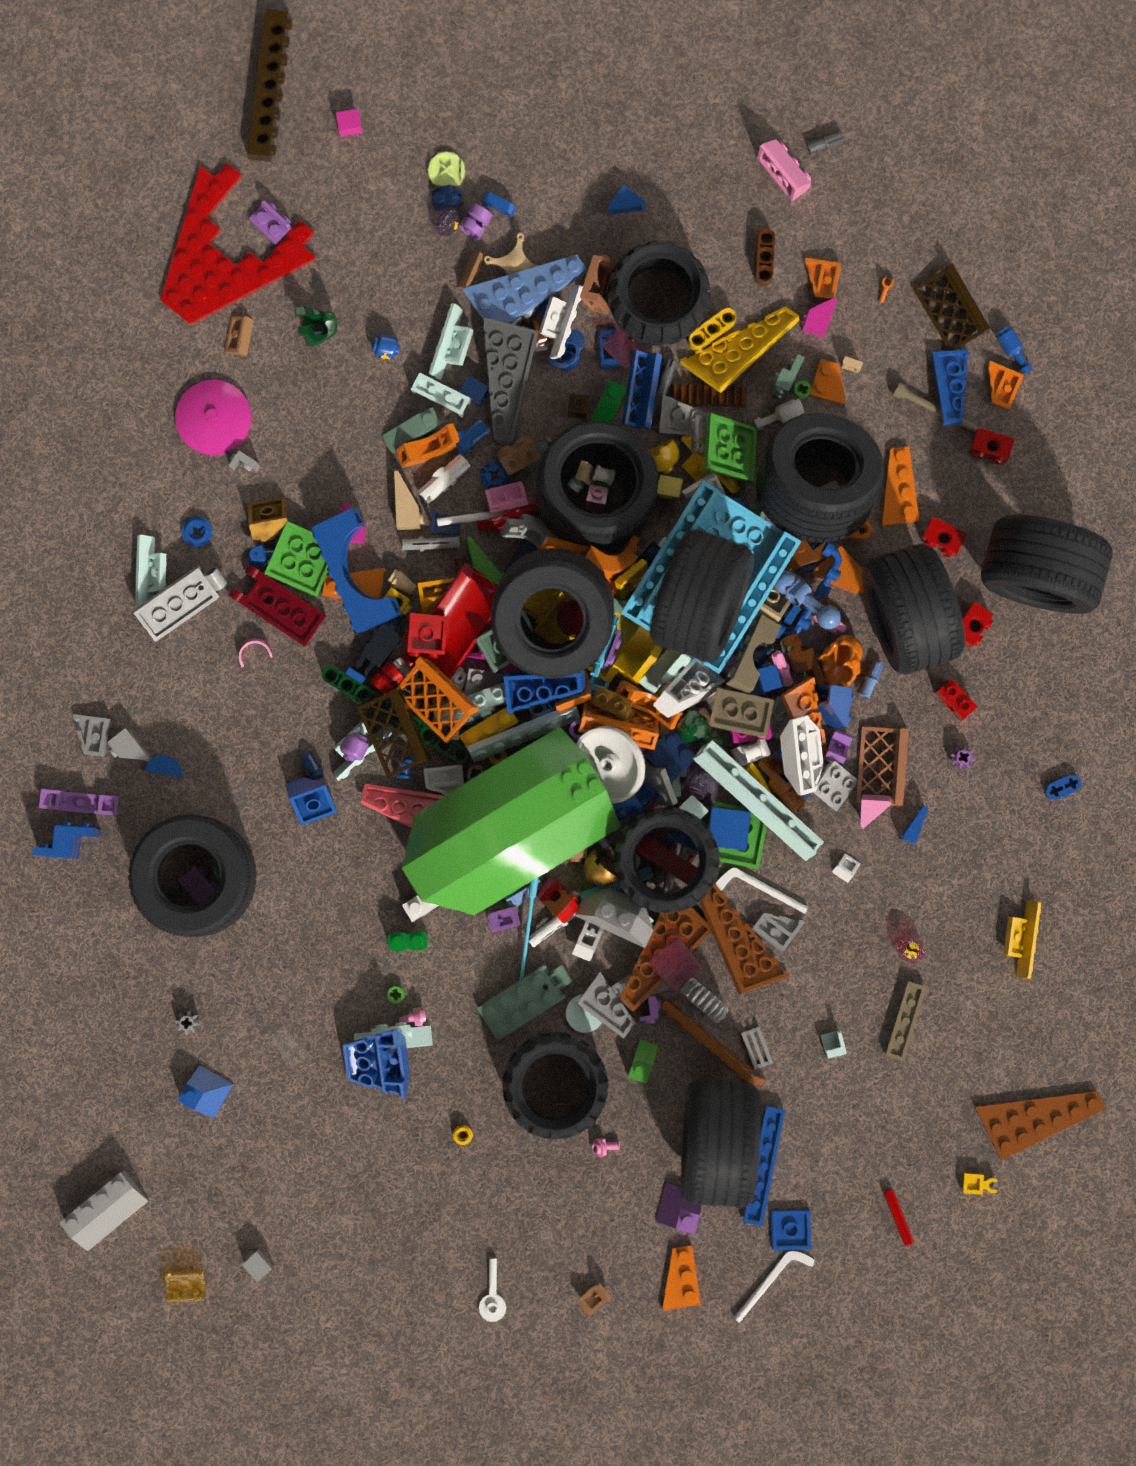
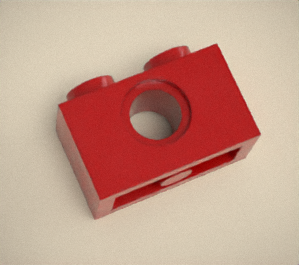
M978 427L969 452L973 453L975 458L984 459L985 457L991 459V462L994 464L1002 465V463L1005 464L1009 460L1015 439ZM987 444H993L996 450H988Z
M932 517L921 541L933 549L935 547L941 550L940 553L946 557H955L967 533ZM940 534L947 537L946 543L939 541L938 536Z
M976 602L971 604L962 618L965 645L969 648L980 643L983 638L981 633L984 629L988 630L993 623L991 618L994 614ZM970 622L977 623V631H973L970 628Z
M950 679L935 692L937 697L959 721L964 720L978 707L953 679Z
M549 878L537 890L536 897L565 924L580 908L575 903L578 899L570 891L566 894L564 892L566 887L559 880L555 883Z

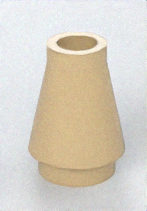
M396 569L387 581L391 584V587L410 595L417 586L401 570L397 571Z

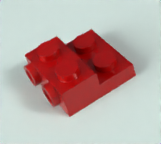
M408 613L404 652H409L408 656L420 657V653H427V657L439 658V654L445 655L448 616Z

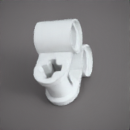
M765 739L752 741L731 750L734 760L741 767L771 755Z

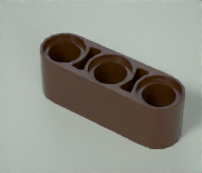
M768 228L762 229L759 232L756 248L755 281L762 287L771 283L774 269L775 233ZM767 236L771 241L766 243L761 238ZM765 254L769 256L770 259L768 261H763L760 258V256ZM766 273L769 278L762 279L759 274Z

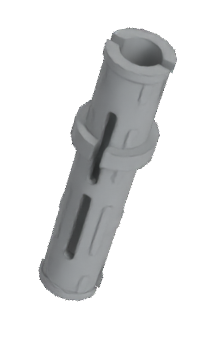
M419 536V538L402 539L403 551L420 550V552H424L426 549H460L459 536L423 538V536ZM449 542V544H433V543ZM415 543H429L426 545H413Z

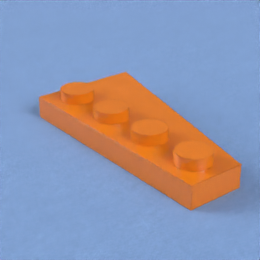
M909 446L891 448L889 450L881 526L919 522Z

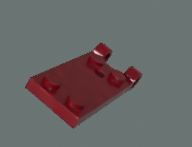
M249 564L244 572L257 580L256 584L247 596L235 588L231 590L228 596L306 647L327 616ZM268 596L272 597V602L266 603L265 598Z

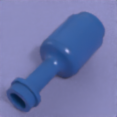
M1007 326L996 333L997 340L1006 355H1013L1021 367L1019 371L1024 375L1032 370V364L1027 363L1020 351L1023 344L1014 329Z

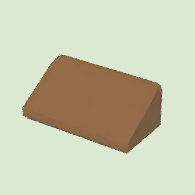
M481 252L470 254L457 288L463 289L473 286L484 260Z
M231 316L225 353L247 356L253 319L247 316Z

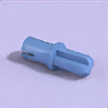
M873 661L867 676L864 677L865 681L859 692L860 696L870 699L875 685L879 683L877 680L884 667L881 662Z

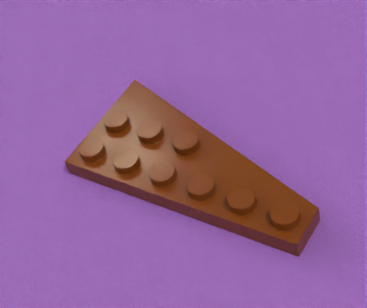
M714 883L709 893L699 903L738 995L787 978L789 976L788 973L779 967L775 957L770 956L763 942L750 926L741 920L738 916L740 914L736 909H732L727 902V898Z
M692 907L679 912L659 914L653 927V933L646 947H643L619 997L632 1012L712 932L709 924Z
M666 1000L662 1004V1007L666 1010L664 1013L672 1020L676 1018L680 1022L678 1024L680 1028L685 1032L690 1031L694 1035L692 1038L700 1045L704 1043L708 1047V1053L715 1058L718 1057L723 1060L721 1064L729 1071L736 1072V1077L741 1082L763 1085L766 1081L765 1078L752 1074L753 1068L743 1061H738L739 1057L715 1037L709 1034L706 1035L705 1029L696 1022L692 1023L690 1021L691 1017L673 1002Z
M1097 1091L975 1106L1000 1160L1106 1109Z

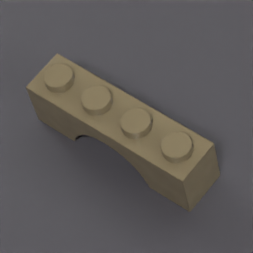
M764 615L756 619L754 618L749 625L750 631L741 642L743 645L742 649L735 655L734 660L736 662L734 667L732 666L727 673L729 678L726 684L744 694L753 691L760 676L753 662L755 648L759 646L767 647L775 642L781 625Z

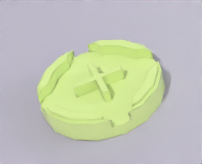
M448 151L440 152L429 162L428 174L431 182L438 188L449 184L458 186L464 179L465 167L462 159L455 153Z

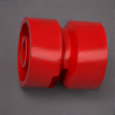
M388 662L381 668L382 672L376 673L370 681L385 695L389 691L394 690V686L398 687L405 678Z

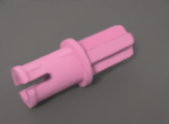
M777 650L772 653V659L777 666L782 686H789L793 683L789 672L790 666L786 663L783 653Z

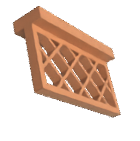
M862 726L857 803H861V791L868 786L875 795H879L888 788L893 798L891 806L903 807L908 729ZM866 731L875 732L879 738L872 744H869L865 739ZM887 733H896V741L889 746L883 737ZM881 739L888 748L879 755L872 746ZM871 748L877 757L868 763L864 759V753ZM890 749L895 755V759L888 765L881 756ZM880 758L887 767L880 773H877L871 765ZM864 762L867 764L865 768H863ZM870 768L876 776L867 783L863 778V772ZM887 769L893 773V779L888 784L880 777ZM879 778L885 786L876 793L870 784Z

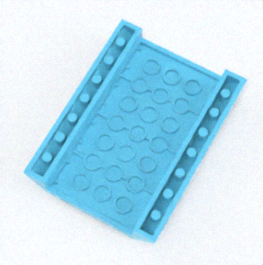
M702 480L621 614L649 631L652 610L663 575L679 540L687 531L700 529L748 546L754 554V566L749 587L729 641L717 660L709 663L697 660L720 674L801 541L787 532L781 531Z

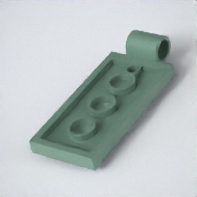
M562 964L548 972L545 965L539 967L477 1007V1010L497 1041L566 998L560 989L572 982V979ZM543 985H548V989H544Z

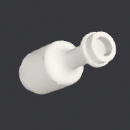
M792 399L776 406L774 414L763 419L758 417L754 422L759 431L763 430L765 425L777 420L783 424L794 417L800 416L805 411L800 399Z

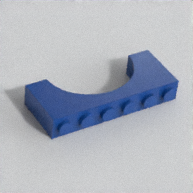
M351 508L313 526L312 535L320 546L321 557L326 560L328 565L327 571L330 577L334 579L336 584L335 590L342 598L343 609L350 617L351 628L356 633H363L402 615V612L395 597H387L385 599L373 598L361 591L350 575L347 564L348 547L353 536L361 528L365 527L359 510Z

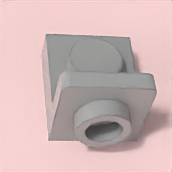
M238 451L237 454L234 453L229 459V467L233 471H235L240 462H242L240 466L249 472L251 469L257 472L260 467L258 462L241 451Z

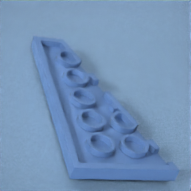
M576 254L466 287L462 291L482 319L485 317L511 324L587 273L588 270Z

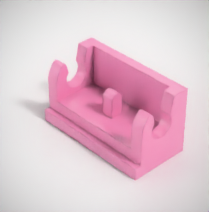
M522 481L485 490L491 514L528 505Z

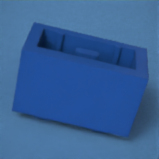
M836 685L816 687L815 693H817L819 700L817 701L818 711L821 712L822 719L829 728L848 727V723L851 720L850 705L853 702L852 688Z

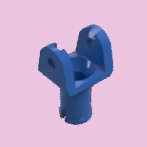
M263 545L252 548L248 557L249 564L252 566H266L275 548L265 549Z

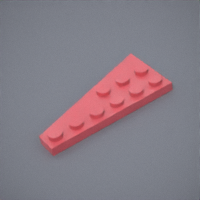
M365 784L361 804L412 828L414 815L444 796Z

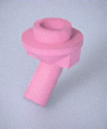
M421 1007L413 1008V1014L400 1017L399 1022L408 1023L414 1021L415 1026H423V1022H426L425 1010H421Z
M595 1138L593 1140L592 1151L600 1158L606 1155L607 1150H620V1142H606L604 1138Z

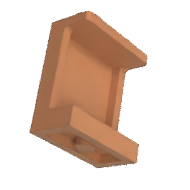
M605 254L592 256L580 299L591 311L608 314L610 308L603 299V294L609 275L612 274L616 264L611 260L610 256Z

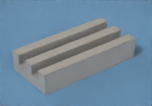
M759 1026L741 1033L755 1070L773 1063ZM756 1031L768 1061L764 1062L754 1036ZM748 1034H750L753 1045L760 1060V1064L756 1063L755 1057L753 1055V1052L751 1050L750 1044L746 1036Z

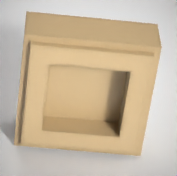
M845 356L841 367L858 373L863 362Z

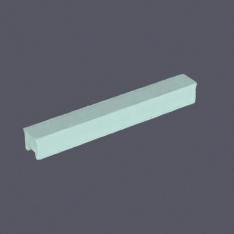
M713 740L705 746L703 745L694 756L693 760L801 858L807 861L817 853V849L824 841Z

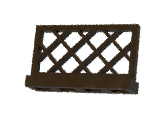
M953 263L913 287L915 294L949 351L957 350L990 331V326ZM943 275L948 280L946 288L936 286L937 279ZM924 286L931 287L930 298L921 296L919 289ZM934 288L945 291L943 301L932 299ZM947 292L956 294V304L945 302ZM931 301L942 304L939 314L930 311ZM944 305L955 307L952 317L941 315ZM957 308L966 311L965 320L954 318ZM940 317L951 320L949 330L940 328L938 325ZM953 321L964 323L962 333L951 331ZM966 324L975 326L977 333L972 336L964 334ZM949 334L960 336L959 343L953 347L948 342Z
M401 689L391 690L389 693L357 707L387 778L431 760ZM390 698L392 702L390 711L381 708L383 700ZM368 707L375 708L376 711L373 719L366 717L363 709ZM379 711L389 714L385 724L376 721ZM392 715L399 718L398 729L388 726ZM375 723L384 726L380 737L374 735L372 731ZM387 728L396 731L393 742L384 739ZM399 733L406 735L408 739L405 747L396 743ZM382 741L392 744L388 754L382 753L380 750ZM394 746L404 749L401 759L391 756ZM407 750L414 753L416 761L412 763L403 761ZM390 758L399 762L397 769L390 772L387 766Z

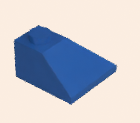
M301 778L286 784L289 800L301 825L337 813V809L324 782Z
M199 1065L177 1101L195 1111L215 1118L233 1083Z

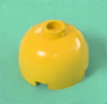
M674 439L661 442V445L649 449L655 460L658 473L663 471L666 474L674 469L673 465L679 459V450Z

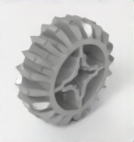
M694 978L686 981L680 989L681 993L716 1023L723 1020L729 1011L724 1003Z

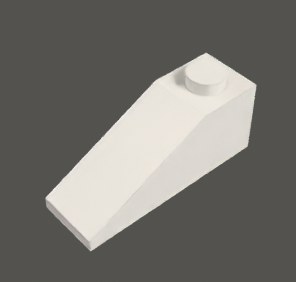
M586 921L572 954L590 962L603 929Z

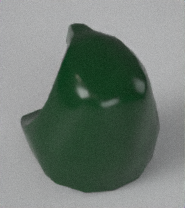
M308 306L295 308V317L302 316L303 326L298 327L299 336H304L307 347L317 346L337 333V317L335 313L315 310Z

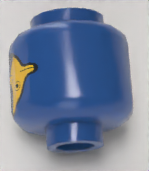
M379 334L378 337H374L371 351L374 352L377 358L392 360L395 355H399L400 345L397 344L396 337Z

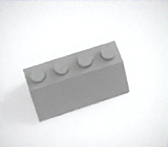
M124 1170L59 1224L72 1240L86 1251H89L149 1200Z

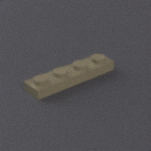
M907 981L885 1056L904 1062L927 987Z

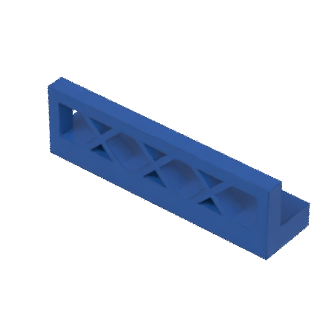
M633 350L621 424L635 429L651 428L662 358L661 354H647L639 350ZM638 356L643 358L641 367L638 364ZM636 375H638L640 379L638 385L635 382ZM634 393H635V395H636V397H637V400H636V403H635V404L633 403V400H632V395H633ZM631 411L634 415L633 422L628 421Z

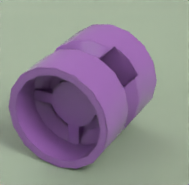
M472 203L466 212L467 217L462 219L459 229L472 238L479 240L485 231L484 226L489 224L493 216L482 206Z

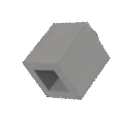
M259 1249L255 1253L251 1250L244 1257L245 1262L242 1264L257 1283L274 1267Z

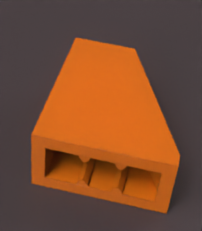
M840 546L838 550L841 554L842 562L838 570L841 571V574L837 581L831 580L830 584L855 595L858 592L863 594V569ZM832 556L824 560L811 574L823 580L828 568L834 562V557Z

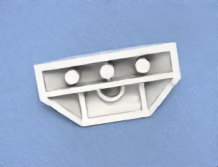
M807 715L790 719L780 736L784 774L798 795L816 791L817 783L824 768L820 729Z

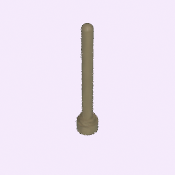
M898 383L892 396L898 399L907 398L941 416L938 405L908 391L909 389L906 388L905 384ZM963 419L961 424H958L972 432L977 430V425Z

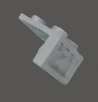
M823 756L824 768L817 783L816 791L811 793L815 794L834 811H838L858 783V780L835 760Z

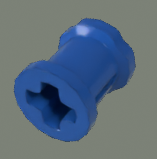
M404 759V760H403V761L408 762V763L414 762V760H409V759ZM411 768L395 775V778L412 780Z

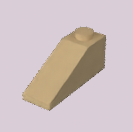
M394 471L397 530L421 529L420 524H424V515L420 513L419 507L400 473Z

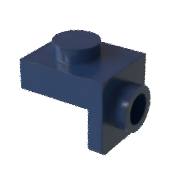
M449 184L431 192L434 210L436 211L443 210L452 205H463L462 192L459 187Z

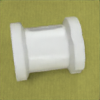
M597 464L592 480H599L611 486L616 470L605 469Z

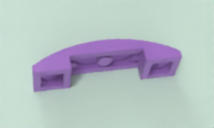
M41 789L39 808L117 816L119 797Z

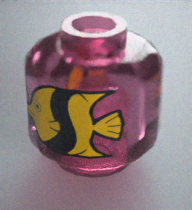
M907 935L905 938L901 937L896 948L898 957L911 964H915L918 959L922 961L926 950L923 949V941Z

